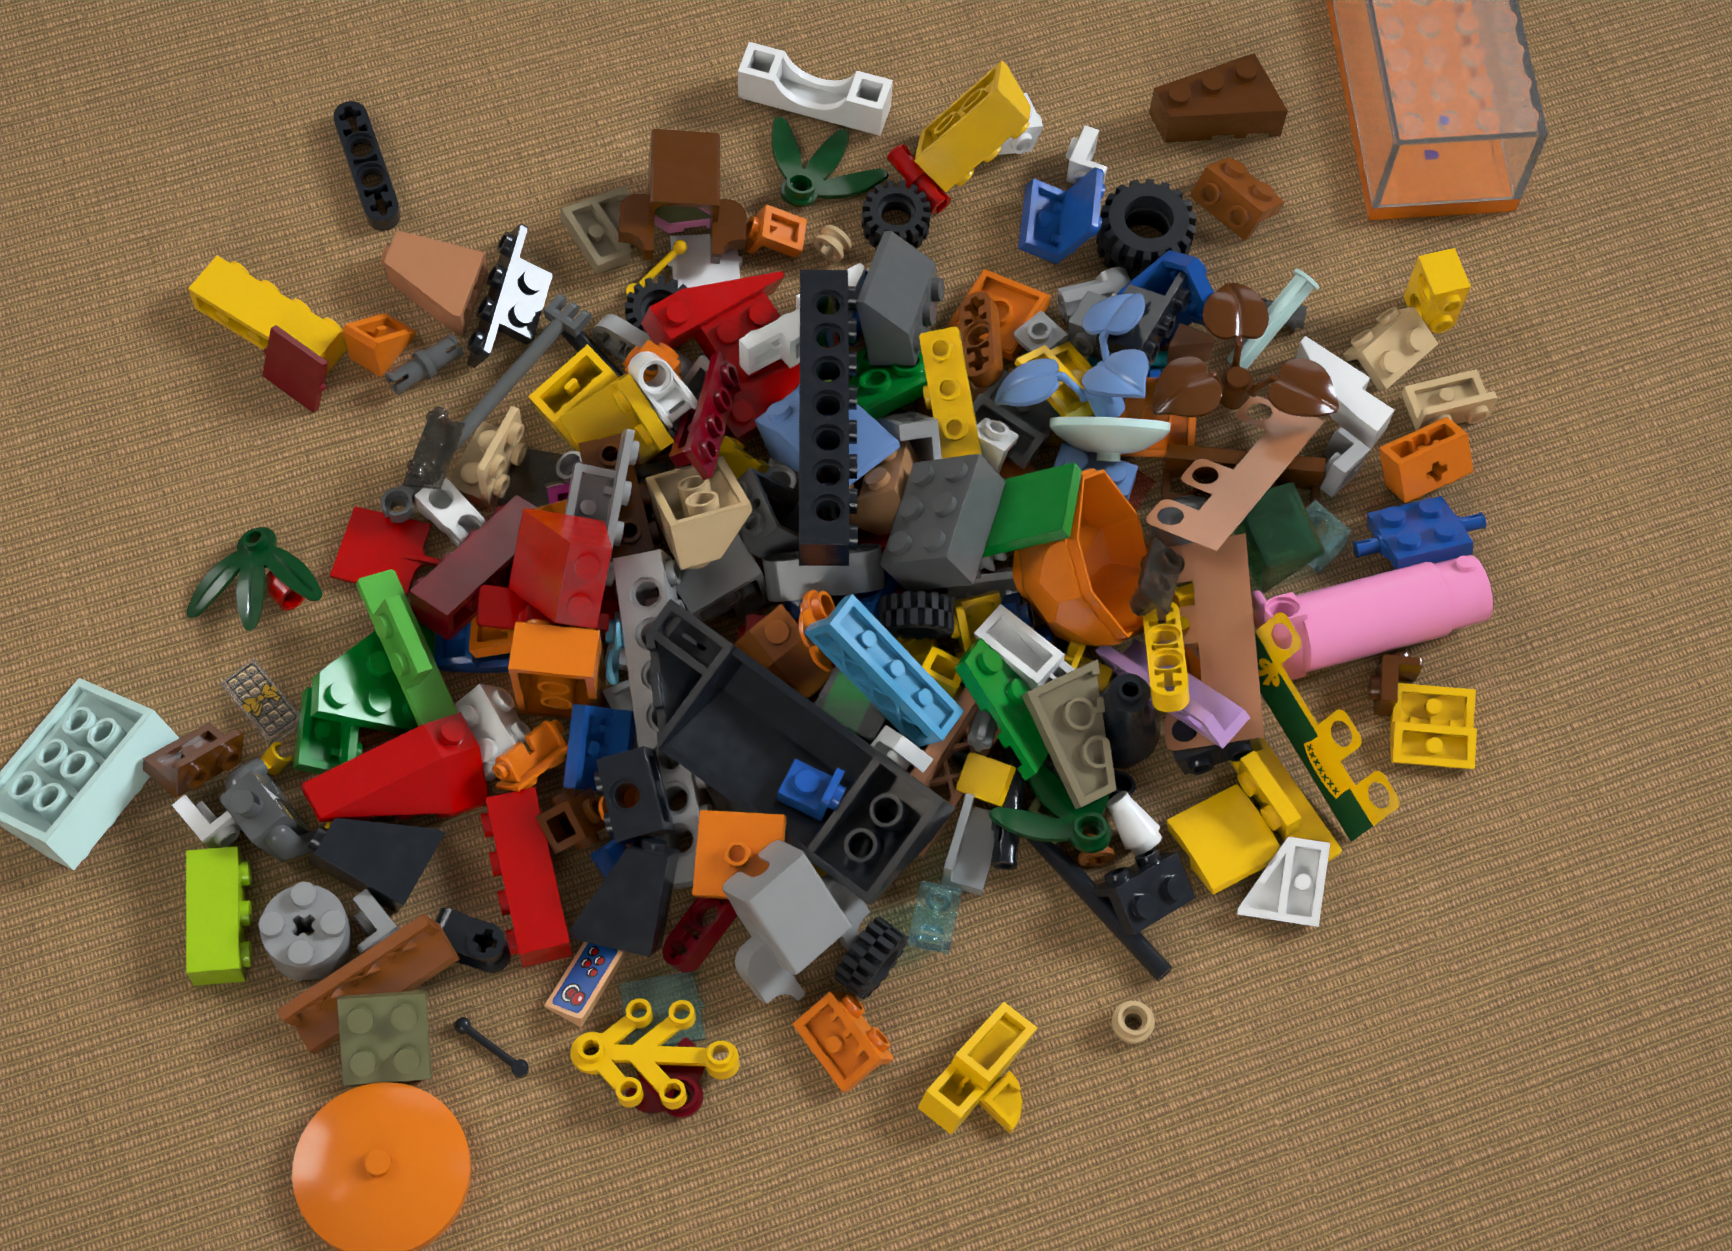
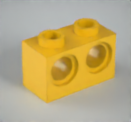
M1452 248L1418 256L1403 295L1407 307H1415L1430 332L1435 334L1443 333L1455 326L1471 288L1456 249Z

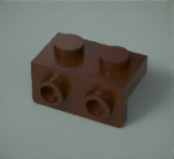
M209 722L144 757L143 771L172 796L178 798L192 789L201 787L206 781L218 774L233 769L240 763L244 734L239 729H234L224 735Z

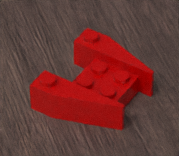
M782 271L681 289L650 306L641 322V325L657 346L661 342L675 349L695 338L709 361L712 354L721 352L727 362L734 365L739 375V384L724 436L733 437L742 444L760 433L754 420L764 414L772 404L781 401L795 391L800 384V363L789 368L782 359H779L750 375L739 365V339L745 337L750 331L758 330L781 317L768 296L775 293L785 277Z

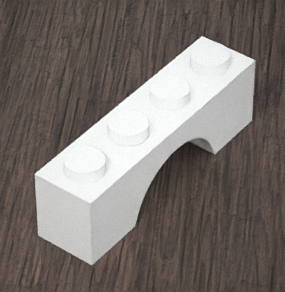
M752 42L748 43L738 69V98L881 136L891 108L893 80L861 71H856L851 77L843 80L817 78L799 69L792 63L785 51Z

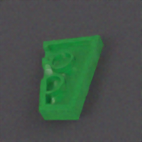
M980 638L970 645L956 665L955 670L980 710L990 713L1001 730V733L997 735L1004 748L1011 746L1022 764L1017 769L1026 781L1037 773L1049 754L1022 697V694L1032 689L1009 667L997 652Z

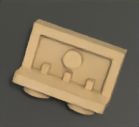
M1392 307L1378 316V324L1371 330L1367 329L1356 335L1351 340L1353 346L1343 354L1346 361L1358 359L1378 391L1388 389L1438 345V342L1415 307L1399 310L1397 307Z
M1477 369L1404 386L1401 393L1416 430L1445 417H1448L1456 424L1482 422L1491 415L1498 400L1495 391L1486 392Z

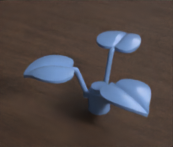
M1136 293L1112 296L1094 304L1085 313L1082 321L1083 328L1088 334H1100L1099 343L1103 360L1083 375L1082 384L1085 389L1076 384L1065 372H1058L1059 366L1056 360L1036 359L1018 366L1003 380L995 397L996 406H1029L1048 399L1057 390L1059 381L1068 385L1078 395L1081 402L1088 401L1095 417L1120 416L1125 410V403L1122 397L1145 398L1146 378L1149 370V361L1146 354L1141 350L1129 349L1115 352L1109 356L1107 344L1109 334L1123 335L1139 323L1145 310L1143 295Z

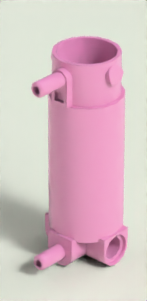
M1472 555L1460 556L1438 563L1423 562L1295 595L1293 592L1270 598L1268 601L1260 591L1251 592L1254 626L1257 630L1276 613L1283 612L1287 615L1301 638V648L1282 663L1291 680L1306 677L1307 672L1447 636L1452 630L1488 621L1493 611V596L1489 579L1480 561ZM1276 624L1272 629L1273 641L1280 649H1288L1292 643L1291 633L1285 625Z

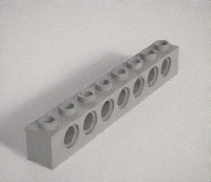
M658 549L613 558L638 747L646 746L656 750L675 832L654 838L667 841V847L679 849L678 841L681 835L688 831L693 835L692 847L684 853H681L679 850L672 890L693 886L700 810L713 811L710 804H706L704 788L709 785L680 764L675 769L669 770L667 766L668 755L658 749L657 732H659L657 710L653 705L650 679L652 666L645 632L670 599L685 609L682 600H678L676 584L681 582L679 566L675 559L672 560L671 556ZM658 588V600L653 605L646 606V594L651 589ZM685 790L688 796L687 803L683 809L675 811L672 804L673 798L679 791Z

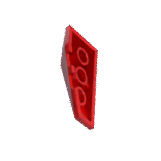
M461 712L425 723L301 785V789L319 822H333L335 818L368 821L372 816L397 815L398 819H412L413 815L436 814V818H451L487 805L485 798L488 797L480 746Z

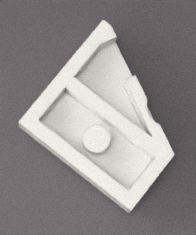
M1287 837L1238 907L1237 914L1319 927L1330 843Z

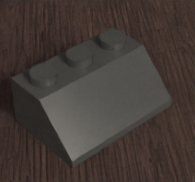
M884 231L856 304L870 365H893L892 363H896L897 365L915 366L918 354L921 351L919 335L928 332L929 326L935 324L936 307L938 302L944 299L945 286L943 279L938 278L935 262L892 231Z

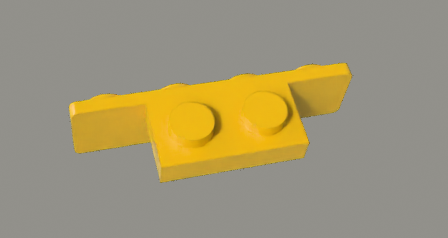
M954 326L921 333L919 340L928 384L923 386V395L927 409H932L933 418L938 419L941 457L943 459L979 453L982 455L960 330Z
M1264 737L1260 738L1263 750L1257 752L1254 750L1242 757L1239 762L1229 760L1238 773L1237 779L1244 792L1249 797L1253 796L1262 808L1260 811L1265 822L1273 831L1277 830L1284 841L1287 837L1330 843L1328 862L1341 855V847Z

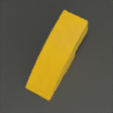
M1003 1002L955 1054L951 1064L926 1090L918 1109L952 1135L979 1104L980 1099L1003 1075L1034 1035L1037 1027Z

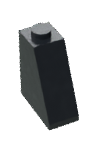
M335 818L328 829L322 825L319 826L308 845V848L314 851L308 863L360 893L367 889L378 903L397 913L406 903L445 833L434 828Z
M643 837L642 841L638 840L629 846L570 929L569 938L647 957L654 955L663 945L679 849L667 847V841L654 837Z

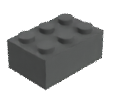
M980 453L915 462L880 565L906 591L974 585L1006 481Z

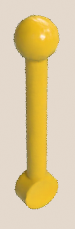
M676 240L673 243L672 250L638 283L644 288L645 279L650 277L653 279L677 255L684 254L687 251L686 242ZM632 283L627 286V295L629 294V292L634 293V286L636 285V283Z

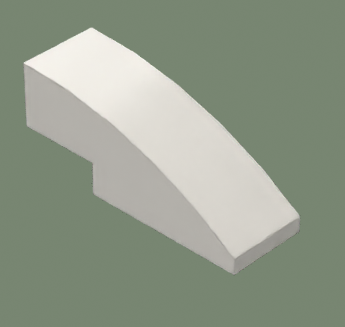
M1305 336L1300 342L1295 359L1303 358L1315 361L1327 371L1332 380L1339 403L1337 413L1331 414L1330 417L1371 449L1387 429L1394 409L1365 391L1370 377Z
M1001 604L974 632V637L977 640L982 638L1032 690L1075 670L1064 661V653Z

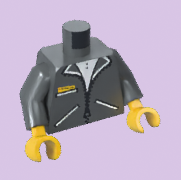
M274 742L260 758H254L230 772L226 779V792L219 799L249 840L283 863L286 859L313 853L314 851L308 848V845L316 831L310 830L271 777L267 775V773L278 775L293 758L292 755L288 758L279 756L276 752L283 744L281 742ZM327 822L325 828L328 829L332 822Z

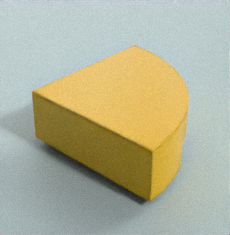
M1010 1070L979 1101V1105L1009 1134L1013 1132L1019 1122L1023 1105L1020 1084Z

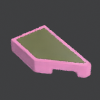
M661 206L655 210L654 225L667 233L684 232V228L706 226L707 229L710 228V212L698 207Z

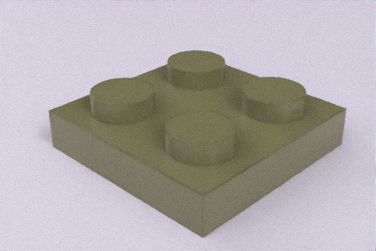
M426 990L338 996L337 1007L343 1085L431 1079L432 1065Z

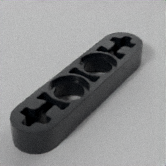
M344 102L334 111V123L367 222L372 228L380 231L390 230L399 223L401 218L400 209L367 110L359 102ZM354 117L358 127L357 132L352 133L346 118ZM361 144L369 145L372 148L368 155L362 157L351 153L355 146ZM375 174L382 177L381 183L375 187H367L362 184V180L368 175ZM382 198L385 210L388 213L382 216L377 210L375 201Z

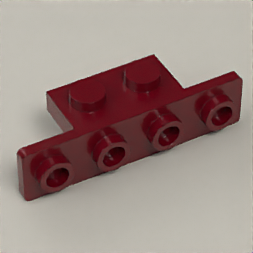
M721 352L712 354L696 410L691 408L681 416L669 455L677 468L692 463L703 480L713 476L739 384V375L733 364L727 362Z

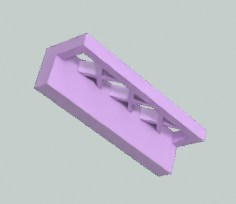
M1135 639L1122 654L1109 645L1099 646L1096 650L1097 654L1106 666L1114 669L1113 675L1115 677L1125 673L1136 674L1142 677L1150 688L1146 645ZM1163 666L1160 668L1169 669L1174 668L1175 666ZM1187 672L1190 695L1189 704L1180 711L1168 713L1223 749L1250 717L1242 707ZM1173 686L1165 687L1166 691H1174Z

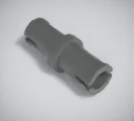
M449 334L446 338L425 351L421 349L415 351L412 354V359L391 372L385 373L387 383L395 382L403 377L402 380L390 386L393 392L400 395L403 391L424 378L432 379L437 375V370L456 358L463 356L464 352L461 346L453 347L446 352L447 349L457 344L458 340L452 334Z

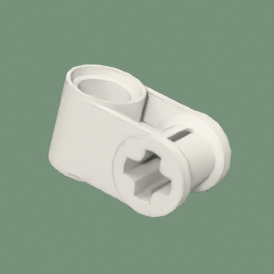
M649 351L640 352L631 359L628 366L629 374H631L668 431L673 428V422L689 409L696 410L697 399L666 361ZM652 364H657V376L653 380L645 382L643 380L645 369Z

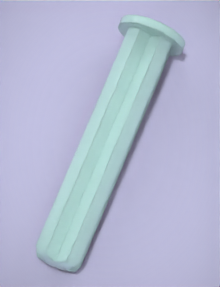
M1296 268L1293 271L1295 274L1293 279L1268 307L1269 322L1264 335L1258 339L1243 338L1240 367L1247 370L1312 290L1318 291L1320 288L1310 276L1300 269ZM1234 350L1230 353V355L1227 358V361L1231 366L1233 362Z

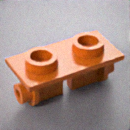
M553 719L551 722L545 720L524 737L531 751L528 752L523 742H517L496 758V764L492 767V770L501 779L495 785L496 789L520 791L531 788L537 783V777L547 769L562 764L566 760L569 740L563 739L561 734L564 733V727L558 720Z

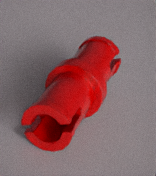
M905 143L902 146L900 144L890 151L887 160L905 179L906 188L909 189L914 184L918 187L917 195L923 191L927 196L926 202H930V212L933 215L947 208L951 198L914 161L915 156L908 149V146Z

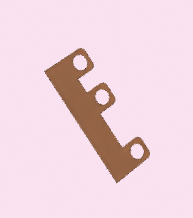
M1259 396L1248 398L1236 412L1237 419L1264 429L1266 432L1234 469L1207 459H1198L1181 476L1184 484L1212 494L1200 510L1171 499H1164L1147 515V523L1217 552L1325 421L1316 417H1300L1283 413L1276 409L1268 399ZM1254 404H1264L1272 409V415L1265 420H1254L1247 415V409ZM1200 467H1211L1218 472V479L1210 484H1201L1193 479L1192 474ZM1173 507L1181 510L1184 518L1178 524L1166 525L1158 520L1157 515L1160 510Z

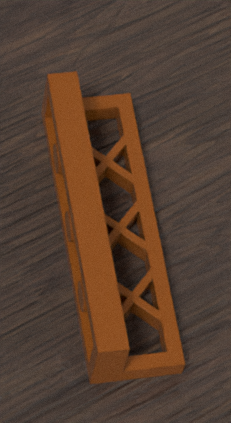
M422 914L277 1009V1012L282 1021L296 1027L308 1051L316 1054L340 1038L337 1007L338 996L412 991L460 959L440 924Z

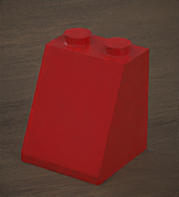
M523 508L508 585L509 589L555 623L597 629L612 553L605 521Z

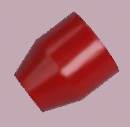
M271 571L267 573L265 578L269 595L282 610H293L305 600V598L282 584Z

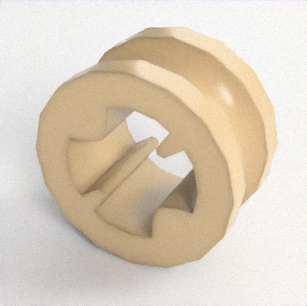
M826 225L821 230V235H818L813 240V245L818 253L834 263H839L843 259L844 253L848 252L852 247L850 238L841 229L833 225Z

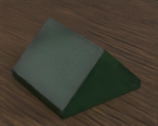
M1287 483L1268 489L1233 531L1235 535L1246 533L1248 565L1262 593H1266L1325 553L1324 547L1294 483Z

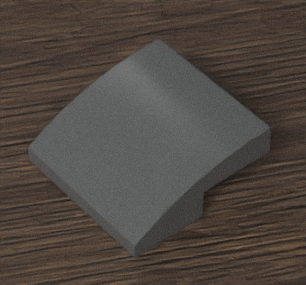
M1003 369V373L998 381L987 387L983 394L980 393L973 402L976 424L978 425L984 418H989L1004 423L1009 430L1019 435L1017 443L1008 451L1006 458L1022 469H1025L1054 433L1049 427L1050 418L1061 416L1047 400L1029 406H996L995 397L1003 380L1010 374Z

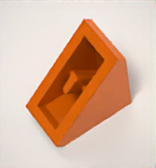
M387 313L347 323L343 328L349 358L379 377L385 374L414 339L417 332Z

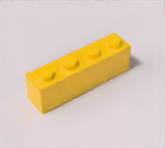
M217 255L188 288L195 309L262 350L268 346L270 329L277 325L328 362L326 374L347 351L343 330L334 320L328 317L322 319L315 315L304 302L296 298L291 300L282 295L274 284L264 279L259 281L254 278L245 267L236 261L229 263Z

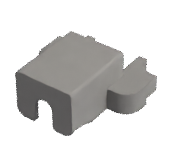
M777 840L770 843L758 854L761 860L770 864L764 873L756 877H750L743 872H737L722 887L737 916L751 935V938L739 948L736 954V970L743 981L748 983L756 997L766 1004L773 998L783 994H787L799 1001L805 995V992L793 975L799 974L837 939L845 949L850 950V945L858 939L860 923L870 913L863 900L830 875L820 877L802 850Z

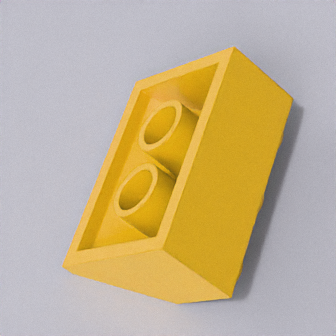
M1003 60L920 132L914 161L945 192L955 184L958 187L965 184L973 175V169L982 161L988 163L993 160L1001 151V145L1010 137L1012 139L1018 138L1026 131L1030 124L1031 105Z

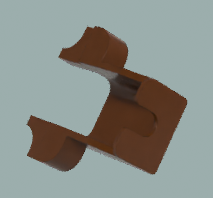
M653 129L651 131L649 149L648 194H632L621 202L618 242L636 246L641 251L643 260H653L655 210L661 206L698 207L710 210V264H720L722 256L728 251L735 249L745 250V209L734 200L720 199V134Z

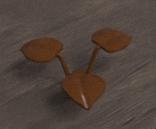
M1226 283L1207 299L1202 314L1203 323L1213 336L1224 340L1235 338L1231 368L1227 369L1222 379H1220L1216 371L1208 372L1205 363L1197 357L1185 356L1177 358L1167 364L1161 372L1153 395L1154 415L1201 417L1213 412L1219 406V403L1228 409H1239L1249 396L1256 397L1258 391L1273 383L1268 390V400L1276 409L1283 413L1300 417H1321L1337 413L1339 409V403L1329 374L1320 364L1309 359L1299 358L1286 361L1280 368L1279 376L1270 374L1253 385L1251 374L1245 368L1240 367L1243 338L1258 339L1262 337L1268 326L1269 313L1262 298L1251 288L1239 283Z

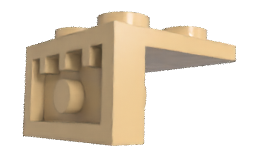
M511 406L499 428L482 422L449 478V481L468 501L491 509L496 498H502L505 495L510 483L509 474L514 465L519 466L523 462L528 447L524 440L523 433L525 427L521 422L519 408Z

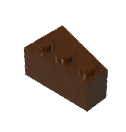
M1255 53L1154 88L1149 115L1164 142L1168 143L1211 140L1212 136L1234 135V139L1246 138L1247 134L1269 133V137L1281 136L1288 110Z

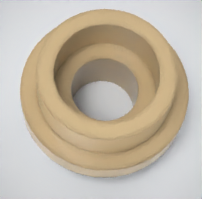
M1127 1001L1115 1009L1111 1024L1115 1035L1120 1040L1130 1044H1138L1151 1036L1155 1026V1019L1152 1011L1145 1004L1139 1001ZM1130 1017L1136 1018L1140 1023V1027L1135 1030L1130 1029L1126 1026L1125 1020Z

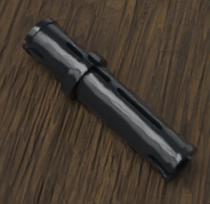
M1011 746L1003 747L1002 762L1016 767V771L1002 807L1022 810L1026 781L1017 769L1022 764ZM992 821L991 829L994 831V845L990 865L1001 870L1017 869L1020 836L1005 830Z

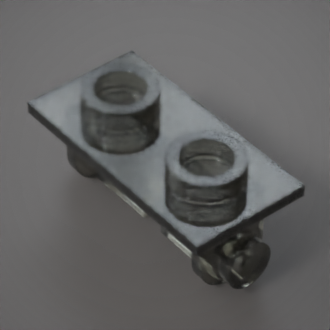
M437 406L427 413L425 428L414 456L407 464L408 471L403 481V486L441 490L465 427L463 422L451 421L448 417L449 412L445 408Z
M1155 536L1151 539L1148 553L1141 559V572L1137 583L1139 586L1129 602L1133 613L1138 616H1145L1157 607L1165 615L1169 614L1183 562L1178 558L1174 550L1166 547Z

